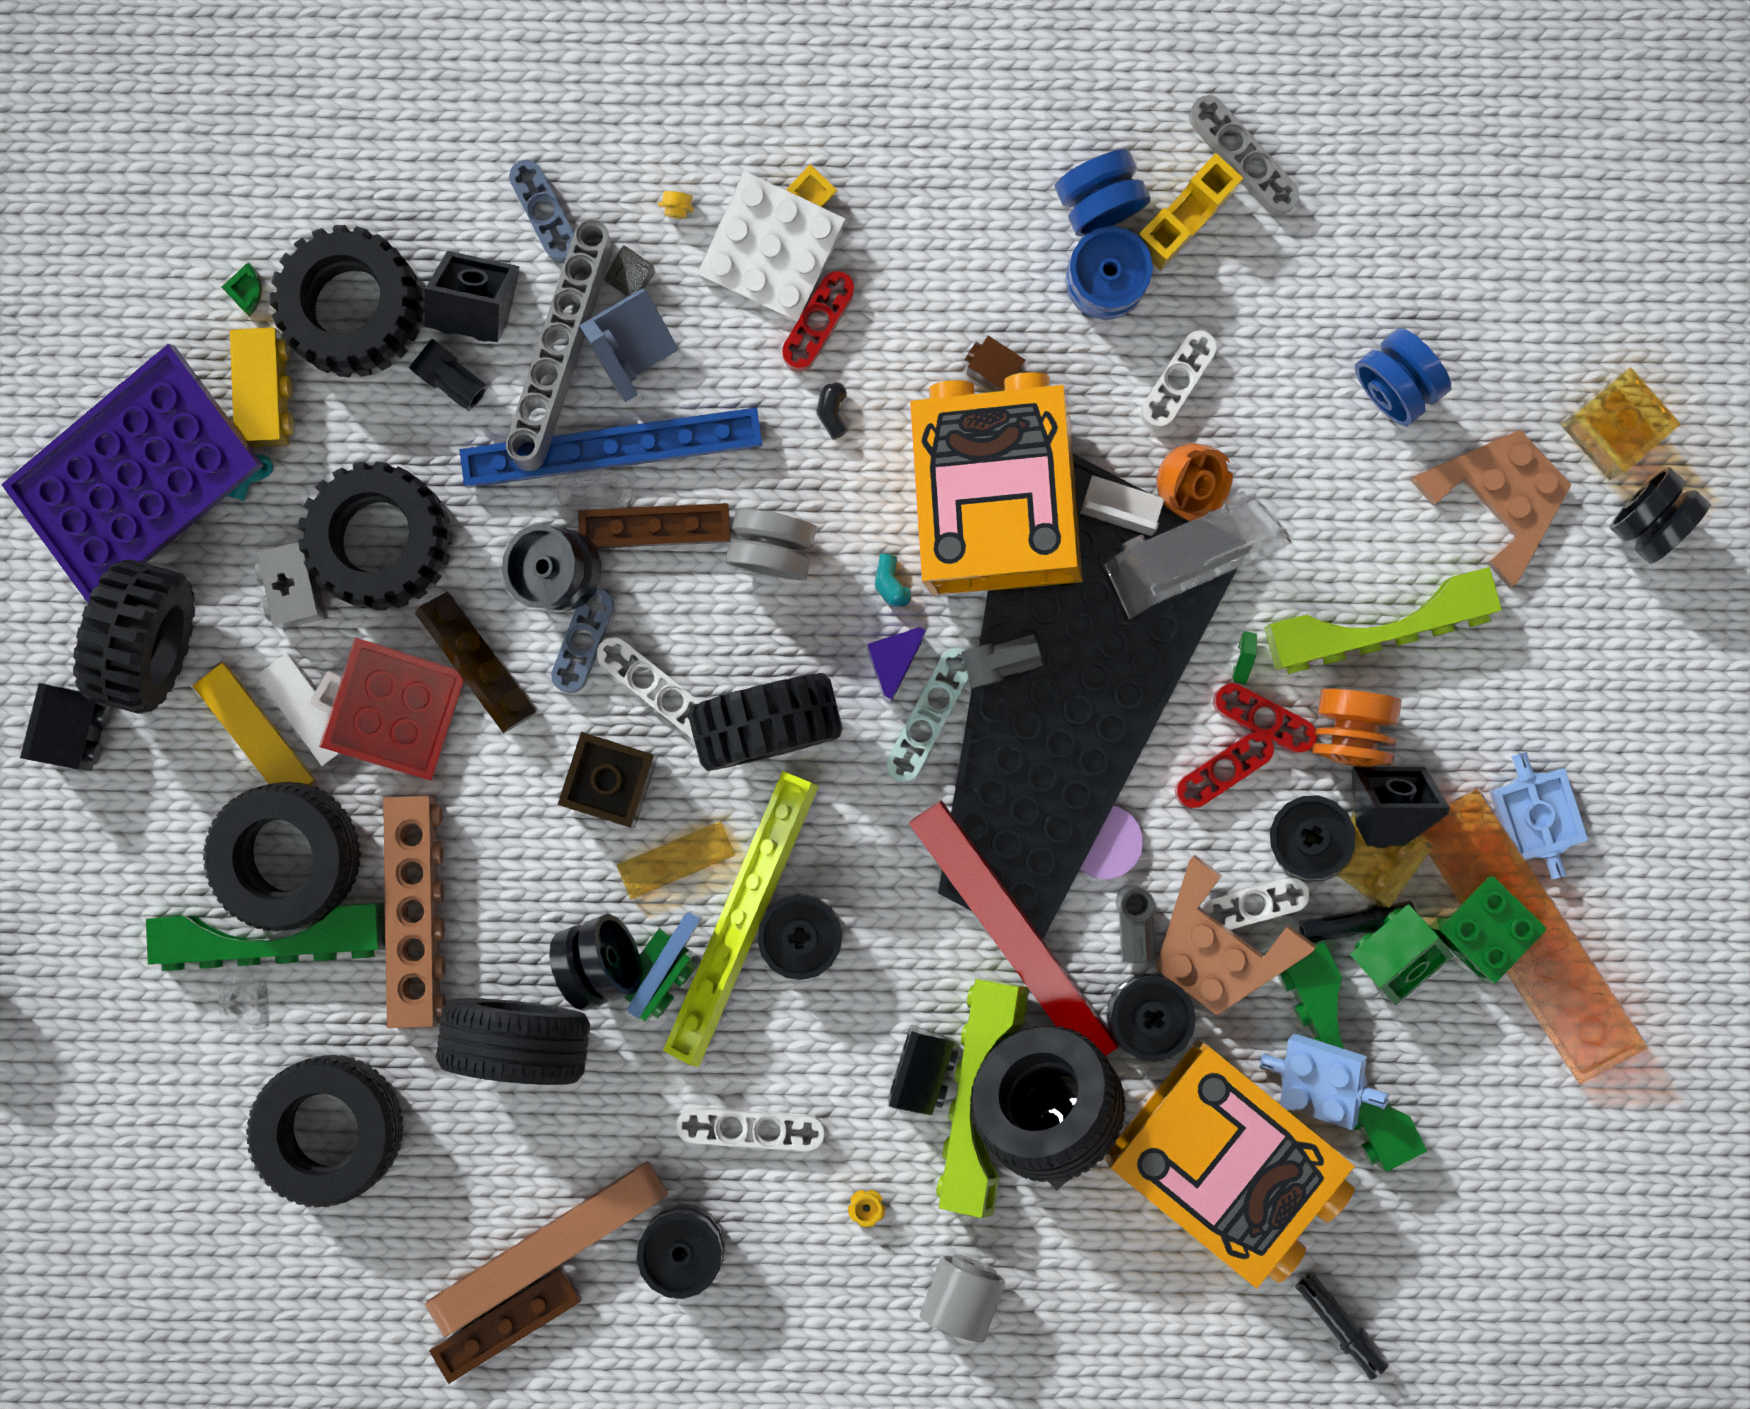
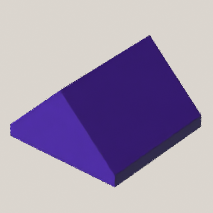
M918 627L867 644V651L884 701L892 703L925 637L926 630Z

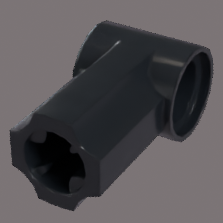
M431 338L408 368L434 389L438 387L449 398L469 412L484 397L488 386L458 363V359L451 352Z

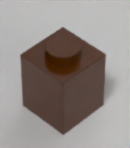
M988 335L983 344L976 341L965 358V361L969 363L966 375L992 392L1005 391V378L1019 374L1024 368L1026 359Z

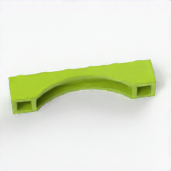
M1487 567L1444 580L1433 596L1418 610L1402 620L1388 625L1369 628L1343 627L1323 622L1306 614L1269 624L1264 627L1275 671L1286 668L1289 675L1310 669L1308 662L1323 659L1324 665L1346 660L1345 652L1359 649L1360 656L1381 651L1383 650L1381 643L1395 640L1396 645L1401 646L1419 641L1418 633L1431 630L1433 637L1456 631L1454 624L1468 621L1469 627L1492 622L1490 615L1502 611L1491 569Z
M975 979L974 985L969 989L967 996V1006L970 1008L969 1020L964 1025L961 1033V1044L964 1046L962 1061L958 1062L955 1071V1082L958 1084L956 1099L952 1100L949 1108V1120L952 1122L950 1137L946 1138L942 1152L946 1163L944 1175L940 1176L936 1188V1195L940 1198L938 1209L978 1218L994 1215L1000 1176L990 1158L987 1146L980 1139L973 1124L974 1120L971 1117L972 1111L970 1109L971 1089L974 1085V1078L977 1076L976 1073L981 1067V1063L986 1060V1056L1001 1041L1013 1035L1024 1025L1029 996V988L1027 986L990 979Z

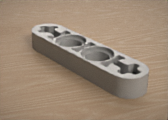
M1211 95L1198 98L1193 104L1189 115L1190 124L1215 153L1243 177V185L1269 213L1283 216L1291 212L1299 198L1296 184L1222 101ZM1201 108L1205 111H1208L1210 108L1214 110L1215 113L1212 119L1218 127L1222 121L1226 122V125L1221 127L1216 136L1212 134L1216 125L1211 119L1207 118L1202 121L1199 118L1202 112ZM1234 133L1239 136L1242 143L1241 148L1236 151L1225 149L1221 141L1223 135ZM1254 160L1260 161L1266 167V175L1259 179L1252 178L1246 171L1247 163ZM1271 176L1276 178L1271 186L1278 193L1284 190L1288 193L1287 204L1283 201L1278 204L1273 201L1276 193L1270 185L1265 191L1261 189L1270 180Z

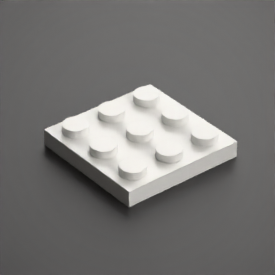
M743 171L697 274L797 322L812 297L846 223V219Z

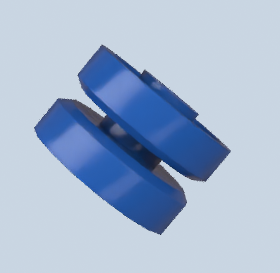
M1119 149L1099 155L1070 170L1055 183V190L1062 206L1074 207L1069 213L1068 219L1076 236H1085L1097 228L1115 226L1132 217L1151 202V197L1144 181L1131 179L1137 171V166L1130 150Z
M1115 226L1094 229L1081 238L1072 252L1065 278L1068 296L1078 310L1091 318L1111 320L1125 316L1136 308L1150 284L1153 271L1150 251L1143 240L1128 229Z
M1398 328L1380 343L1381 351L1372 349L1355 364V373L1361 386L1376 406L1399 425L1408 427L1426 412L1425 404L1434 405L1448 394L1452 387L1445 367L1429 346L1410 331Z

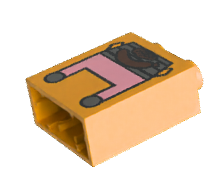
M1039 372L1014 374L1005 378V391L975 394L974 384L962 380L943 381L929 387L930 399L910 401L922 582L932 596L1083 582L1069 403L1064 385L1050 386L1049 375Z
M1198 1039L1119 1135V1138L1115 1140L1116 1144L1110 1148L1109 1154L1104 1156V1160L1110 1169L1256 1289H1258L1267 1276L1278 1284L1286 1280L1298 1267L1306 1253V1247L1297 1238L1316 1215L1325 1223L1337 1217L1346 1207L1355 1190V1187L1345 1179L1355 1167L1350 1161L1217 1052Z

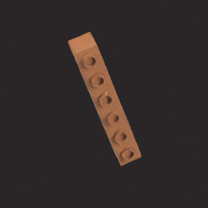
M433 796L383 797L387 1028L434 1027L440 1024L442 1008L446 1004L445 995L440 994V979L445 977L444 956H439V941L444 940L445 924L444 919L438 916V903H443L444 900L443 880H438V865L443 863L442 842H437V827H441L443 822L442 805L437 804L436 797ZM413 824L418 825L423 832L422 840L416 846L411 845L406 838L407 830ZM413 862L420 864L423 869V878L417 884L412 883L407 877V869ZM414 900L420 902L424 908V915L418 922L413 921L407 911L409 904ZM413 939L420 940L424 945L425 952L420 960L412 958L408 952L409 943ZM413 977L420 978L425 984V993L421 998L413 996L409 991V982Z

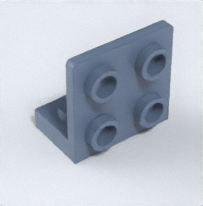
M640 289L579 325L608 377L625 402L638 395L631 383L637 379V374L678 350L674 339L645 289Z

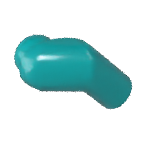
M256 455L264 466L232 491L228 497L245 501L250 484L268 477L273 472L274 465L272 460L266 455Z
M880 554L875 578V589L888 605L905 607L910 603L912 595L909 588L903 587L894 577L898 557Z

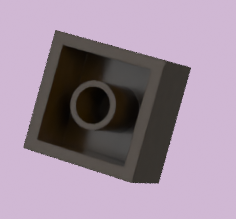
M581 732L557 805L629 828H636L658 756Z

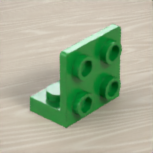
M1493 876L1487 877L1448 919L1438 917L1429 926L1443 943L1481 981L1493 984L1546 931V927Z
M658 928L640 954L642 966L640 986L671 938L661 928ZM685 946L663 984L640 1015V1019L646 1022L652 1016L658 1019L663 1015L675 998L669 992L675 984L679 987L682 984L684 985L697 967V965L691 962L696 953ZM637 992L623 998L631 1003Z

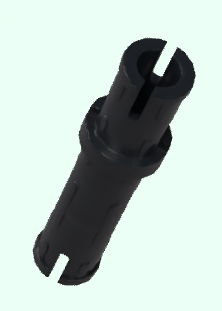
M1410 900L1387 906L1371 904L1368 905L1367 909L1300 920L1299 933L1312 943L1361 933L1373 932L1374 934L1385 925V918L1395 909H1403L1408 904L1414 910L1415 907Z
M1314 1272L1307 1274L1306 1278L1308 1280L1305 1281L1302 1278L1296 1284V1290L1302 1294L1341 1342V1350L1345 1354L1350 1353L1367 1374L1369 1380L1377 1378L1378 1375L1375 1372L1378 1370L1382 1374L1389 1364L1367 1340L1368 1334L1363 1328L1358 1329L1319 1281L1317 1275Z

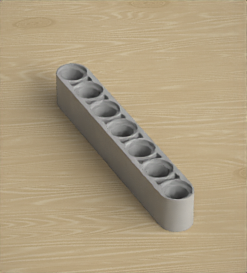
M597 219L583 220L578 224L574 232L506 440V449L515 465L523 471L537 470L546 459L585 339V335L579 325L592 317L611 259L613 245L607 227ZM592 237L603 238L601 243L596 246L585 245L587 240ZM581 271L592 272L586 280L577 281L574 279L576 274ZM570 305L580 306L579 311L574 315L567 316L563 314L565 308ZM566 339L569 341L567 347L563 350L557 351L552 349L553 344L557 340ZM545 375H558L552 385L544 386L540 384ZM542 408L546 410V414L541 420H529L531 412L535 409ZM532 443L535 445L530 455H517L519 448L523 444Z

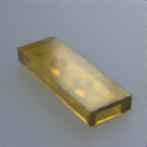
M719 821L619 863L616 866L629 898L632 900L732 858L736 854L722 821Z

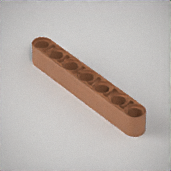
M646 1161L425 1302L424 1305L442 1335L446 1337L644 1212L669 1193L650 1162Z

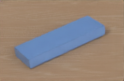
M693 911L687 912L629 1004L627 1008L628 1013L639 1019L703 919L701 916Z

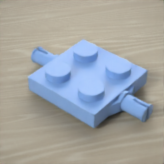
M1519 753L1511 756L1519 778L1514 779L1508 785L1489 790L1512 863H1518L1534 857L1545 858L1551 876L1550 879L1564 877L1567 873L1565 872L1560 853H1563L1570 846L1588 841L1565 768H1560L1547 773H1533L1528 753Z
M1294 1033L1288 1039L1287 1053L1284 1060L1266 1053L1263 1054L1260 1060V1069L1281 1076L1282 1092L1280 1105L1286 1109L1353 1130L1358 1124L1359 1110L1363 1102L1385 1109L1388 1104L1389 1093L1367 1087L1365 1077L1367 1056Z

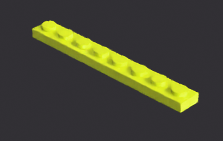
M782 771L663 1049L667 1054L690 1066L699 1067L755 938L759 924L763 919L819 787L785 771Z

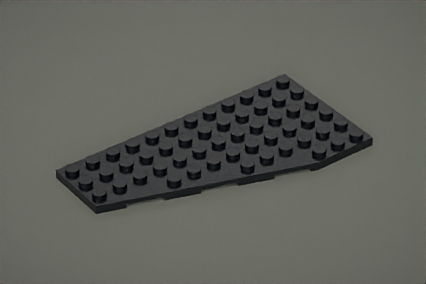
M1074 453L1073 462L1083 582L988 591L979 646L990 643L998 645L1034 634L1043 666L1020 674L1004 677L1005 680L991 685L971 689L951 809L953 817L1042 939H1044L1249 548L1247 544L1203 521H1188L1178 516L1164 504L1157 521L1159 523L1157 531L1152 536L1081 514L1080 510L1092 475L1143 492L1146 491ZM941 870L938 894L972 911L943 870Z

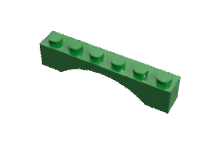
M384 903L337 906L324 919L305 931L277 940H251L230 935L210 926L196 915L146 919L148 965L161 964V971L185 970V962H199V969L223 967V960L237 959V966L261 965V957H275L276 964L299 962V955L313 954L314 961L337 960V952H351L352 959L375 957V950L386 948Z
M1321 941L1314 942L1313 944L1316 947L1312 953L1277 976L1286 992L1292 990L1298 1003L1293 1006L1294 1011L1303 1027L1309 1025L1315 1037L1314 1040L1344 1049L1337 1020L1338 993L1342 976L1326 943ZM1365 1102L1362 1103L1359 1110L1358 1124L1353 1130H1360L1365 1140V1143L1361 1144V1148L1371 1165L1377 1164L1379 1168L1387 1172L1427 1152L1410 1116L1392 1108L1388 1104L1385 1109Z

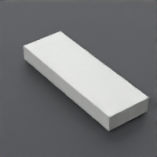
M284 654L256 675L321 766L325 767L342 755L319 747L329 714L309 704L316 689L290 654Z

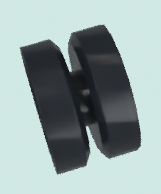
M1671 467L1663 469L1639 489L1619 511L1609 526L1624 542L1640 536L1636 542L1635 551L1649 564L1656 563L1680 544L1699 524L1711 506V503L1697 490L1687 491L1680 495L1684 489L1685 480Z
M533 524L520 530L510 540L503 556L502 574L506 588L516 601L532 608L572 611L585 605L595 594L601 580L602 563L596 546L588 536L573 529Z
M1320 795L1301 796L1286 803L1275 815L1270 829L1271 849L1279 866L1291 877L1307 883L1325 882L1338 876L1350 864L1355 850V827L1348 812L1337 802ZM1312 833L1317 834L1321 839L1320 844L1314 843L1309 847L1306 844V837Z
M796 894L782 898L767 910L759 924L757 941L761 956L771 970L785 978L805 980L819 976L832 966L841 949L843 932L838 915L828 903L816 896ZM797 929H804V933H808V939L804 943L795 941L794 933Z
M605 914L586 921L583 925L579 924L557 932L552 938L549 951L551 971L563 997L575 1009L586 1011L605 1004L608 1000L614 1001L637 992L642 977L640 954L634 938L626 925L618 917Z
M1147 973L1131 976L1117 985L1108 999L1105 1015L1108 1030L1118 1045L1137 1059L1151 1062L1171 1059L1184 1050L1193 1036L1196 1021L1193 1003L1183 988L1163 976ZM1147 1010L1155 1012V1019L1151 1023H1145L1147 1019L1143 1017Z
M678 1204L664 1208L651 1219L638 1242L636 1260L641 1277L652 1290L667 1298L685 1299L699 1295L713 1283L721 1268L725 1251V1239L722 1228L711 1213L696 1205ZM676 1247L685 1248L687 1256H680V1251H674Z

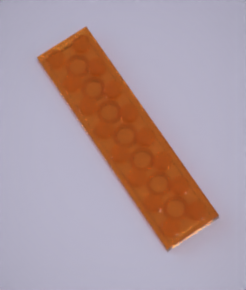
M1477 786L1448 803L1450 807L1449 814L1417 838L1461 904L1487 877L1493 876L1546 927V931L1506 973L1579 1085L1648 1049L1646 1041L1479 787Z

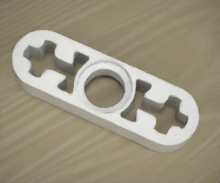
M1194 331L1185 338L1141 407V419L1146 426L1157 430L1167 427L1172 422L1216 353V342L1212 335L1205 331ZM1199 341H1202L1206 344L1203 350L1207 353V356L1200 354L1192 365V367L1199 369L1198 372H1195L1189 364L1185 363L1193 351L1189 343L1196 345ZM1181 357L1184 362L1178 361V358ZM1180 370L1188 376L1189 384L1185 389L1175 390L1169 385L1168 375L1172 371ZM1161 388L1164 393L1158 392V389ZM1166 394L1171 397L1164 408V413L1168 416L1167 418L1160 416L1155 420L1151 417L1153 410L1149 405L1151 404L1156 407ZM1172 398L1179 399V402L1175 403Z
M1288 877L1210 898L1202 904L1201 909L1210 914L1213 912V905L1218 904L1220 909L1232 908L1234 906L1230 900L1236 898V909L1242 920L1236 921V914L1222 917V925L1231 930L1302 910L1309 901V890L1303 881ZM1290 884L1292 889H1299L1300 895L1295 897L1294 905H1291L1290 901L1281 900L1274 902L1278 910L1272 911L1273 902L1267 889L1272 888V895L1275 896L1287 892L1286 885ZM1256 893L1263 898L1265 906L1259 915L1251 916L1244 909V901L1247 896Z

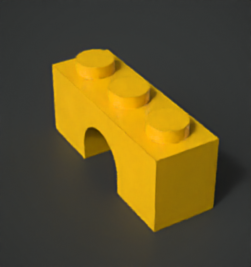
M1217 153L1190 179L1188 185L1167 209L1164 207L1138 235L1150 251L1152 264L1160 271L1237 191L1243 180V177Z

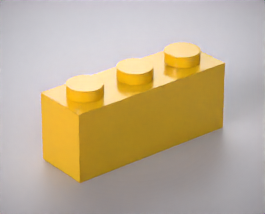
M275 327L230 330L233 425L250 448L289 446V435L294 433L293 416L291 412H288L287 398L292 397V381L290 376L286 375V361L291 359V347L281 337L282 333Z

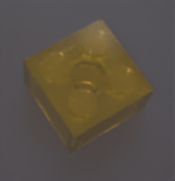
M1630 367L1615 376L1560 425L1608 480H1612L1628 471L1679 427L1681 423Z

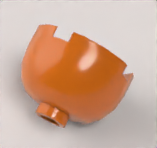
M1189 443L1173 449L1165 456L1159 466L1156 477L1157 491L1164 500L1163 504L1172 512L1188 521H1201L1206 519L1202 516L1210 510L1218 511L1227 499L1233 482V473L1228 471L1226 461L1230 462L1228 457L1221 451L1204 444Z

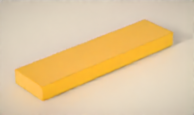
M221 662L192 685L268 784L298 782L302 783V785H312L317 781L226 663Z

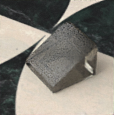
M623 245L607 272L604 281L628 297L640 289H644L656 271L650 262Z

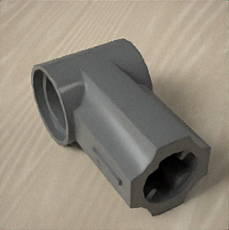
M1034 634L998 645L990 643L961 652L971 689L991 685L1005 680L1004 677L1020 674L1043 666Z
M1137 885L1125 886L1118 892L1115 902L1119 912L1121 961L1136 963L1155 960L1154 898L1148 891ZM1132 894H1141L1144 899L1142 909L1136 913H1129L1126 908L1127 899Z

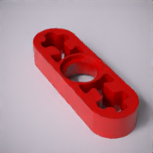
M834 271L823 278L786 339L782 348V355L786 366L791 370L802 372L813 366L854 297V283L846 273ZM839 282L844 283V291L847 294L845 296L841 294L836 296L832 307L838 310L834 313L829 306L818 303V301L822 299L827 303L831 297V289L828 286L830 284L836 286ZM815 312L826 314L829 318L827 328L823 331L812 330L807 323L811 314ZM803 330L809 338L819 340V342L815 345L810 340L805 349L809 357L807 359L799 358L795 362L793 361V353L790 349L792 347L800 348L804 341V335H800L799 332Z
M1226 684L1220 687L1214 694L1213 706L1219 715L1251 732L1262 734L1271 739L1272 743L1289 752H1306L1313 747L1317 740L1315 727L1311 722L1239 684ZM1235 691L1238 694L1236 700L1244 705H1249L1250 699L1255 701V704L1247 712L1246 720L1240 717L1244 714V710L1238 707H1232L1229 711L1225 709L1226 701L1222 699L1223 694L1229 695ZM1260 708H1268L1274 713L1275 722L1269 729H1261L1255 723L1254 716ZM1283 717L1289 719L1284 725L1291 730H1297L1300 726L1304 728L1303 735L1307 738L1306 743L1299 742L1296 746L1293 745L1294 737L1284 731L1280 732L1279 738L1274 735L1282 726Z
M1253 732L1243 736L1183 776L1175 786L1177 801L1187 808H1199L1268 763L1274 753V745L1271 739L1260 732ZM1250 740L1254 743L1262 742L1264 748L1260 752L1263 757L1259 759L1257 756H1252L1243 761L1248 766L1243 771L1240 760L1231 752L1236 749L1239 756L1250 749L1248 743ZM1221 759L1230 761L1234 766V775L1229 781H1220L1214 774V766ZM1205 770L1208 780L1217 789L1212 792L1210 785L1198 792L1200 796L1198 801L1194 798L1186 799L1184 793L1188 789L1185 784L1189 781L1192 785H1195L1205 780L1200 775V772Z

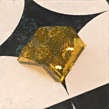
M1354 811L1350 819L1355 827V850L1350 864L1338 877L1380 907L1390 908L1434 845L1423 837H1416L1405 846H1389L1387 848L1367 846L1356 826Z

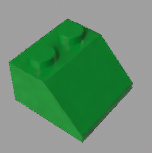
M1409 904L1403 909L1397 908L1385 918V925L1374 934L1368 933L1356 943L1355 950L1350 954L1395 1005L1399 1004L1454 957L1439 936Z

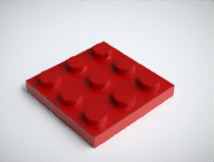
M355 637L319 747L431 781L464 680L456 669Z

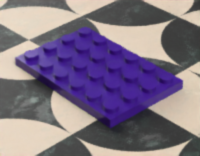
M167 344L1 485L81 595L89 603L93 588L98 586L99 578L103 573L108 572V568L111 565L127 559L142 563L148 562L264 465L176 346Z

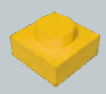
M811 164L786 189V191L822 208L838 192Z

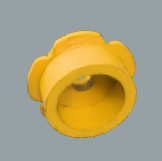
M664 191L662 202H658L660 208H665L664 216L686 219L687 213L694 212V207H692L693 196L686 193Z
M859 1190L852 1195L850 1199L851 1205L848 1206V1215L852 1221H856L861 1227L868 1228L883 1219L886 1208L882 1204V1196L877 1191L868 1190V1192H865L864 1190ZM866 1204L870 1206V1210L867 1212L863 1210V1206Z

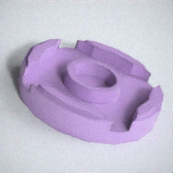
M1118 806L1112 807L1080 868L1082 872L1092 878L1109 880L1123 876L1135 866L1142 853L1143 837L1140 825L1129 812Z

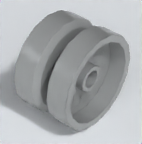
M753 509L736 510L732 526L733 531L738 536L752 541L737 540L729 543L725 560L726 564L745 571L791 580L807 579L810 559L805 554L792 549L804 550L813 547L817 530L816 525L775 512Z

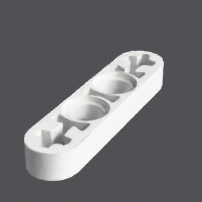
M610 637L602 641L597 648L596 654L599 664L690 738L694 739L689 719L686 717L684 724H681L678 719L687 713L691 702L699 704L700 701L624 640ZM619 645L622 646L620 654L629 662H631L633 656L638 658V661L629 667L625 677L620 675V672L625 669L620 663L612 661L609 665L606 662L609 656L605 651L609 646L614 649ZM642 667L651 669L654 674L652 685L645 689L636 687L633 681L635 671ZM677 691L683 696V706L680 710L668 712L664 709L662 699L667 692Z
M689 1107L681 1113L676 1122V1131L679 1137L691 1144L812 1151L821 1145L825 1135L824 1125L821 1120L810 1114ZM691 1115H697L698 1122L710 1124V1115L717 1116L714 1125L715 1137H708L710 1129L700 1128L696 1135H691L690 1129L684 1127L683 1122L689 1121ZM735 1117L740 1120L743 1128L742 1133L736 1138H728L723 1135L721 1123L724 1119ZM769 1119L776 1121L781 1130L779 1137L772 1141L764 1140L759 1134V1125ZM785 1120L793 1121L791 1129L798 1130L803 1129L805 1123H812V1130L818 1131L819 1135L813 1136L810 1143L803 1142L802 1135L791 1134L792 1142H784L787 1132Z

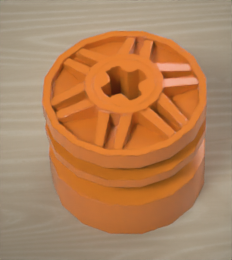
M1321 689L1318 715L1334 720V726L1315 729V735L1332 739L1331 744H1313L1312 754L1325 757L1334 763L1350 766L1393 765L1395 755L1378 751V745L1396 746L1397 740L1388 735L1380 734V728L1399 725L1402 700L1393 696L1364 691Z

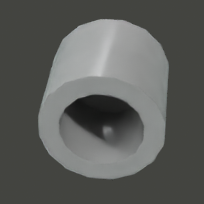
M962 1255L941 1256L923 1304L920 1318L934 1328L950 1335L973 1342H984L1005 1281L1000 1275L996 1274L995 1269L980 1261Z

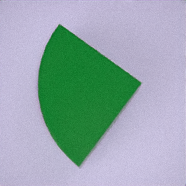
M249 262L221 286L249 317L254 313L261 299L262 286L257 271Z
M1244 631L1241 635L1238 645L1240 655L1236 666L1234 665L1232 675L1233 682L1244 685L1247 684L1257 656V634Z

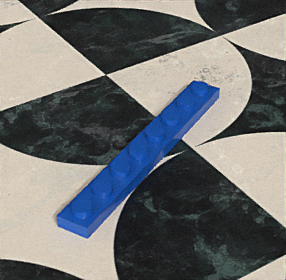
M756 407L556 435L552 437L543 465L533 471H523L515 465L507 452L506 443L459 449L464 486L472 488L763 447L758 409ZM532 443L523 444L519 448L517 455H530L535 445Z

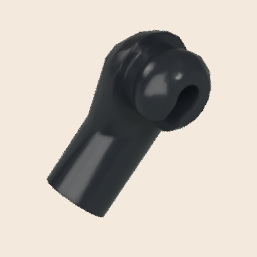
M838 382L827 384L821 389L816 409L818 418L833 441L848 432L847 427L838 415L840 402L847 397V391L844 385Z

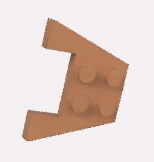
M1521 430L1422 472L1410 480L1433 505L1438 503L1463 480L1514 535V538L1491 558L1487 564L1509 588L1518 583L1571 487L1570 482Z
M1194 855L1188 863L1155 969L1183 988L1185 992L1215 1015H1218L1312 953L1316 945L1287 925L1268 952L1262 955L1200 908V905L1223 875Z

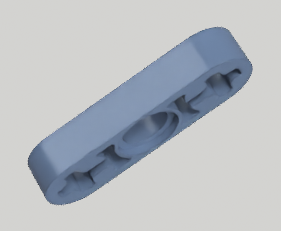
M532 160L518 161L512 166L509 173L511 185L549 258L558 263H565L574 232L540 166ZM525 171H528L530 175H535L532 180L539 193L533 196L524 182L519 183L523 180L521 174ZM541 202H548L554 206L553 216L546 221H541L534 217V209ZM556 227L563 240L570 239L566 243L567 250L560 252L558 248L551 249L556 243L550 229Z
M597 588L595 594L589 599L595 601L598 596H602V603L606 605V610L604 612L598 611L593 620L595 623H601L599 630H596L589 624L579 623L582 616L589 620L592 609L587 606V602L585 605L575 609L551 673L553 684L563 692L576 693L587 683L597 657V648L603 641L615 607L612 597L603 589ZM587 630L593 635V645L587 651H578L573 646V637L578 631ZM569 651L579 658H587L585 665L580 662L576 664L574 672L579 675V680L577 682L571 681L568 686H564L565 679L560 676V672L562 669L569 670L573 662L572 659L565 658L567 652Z

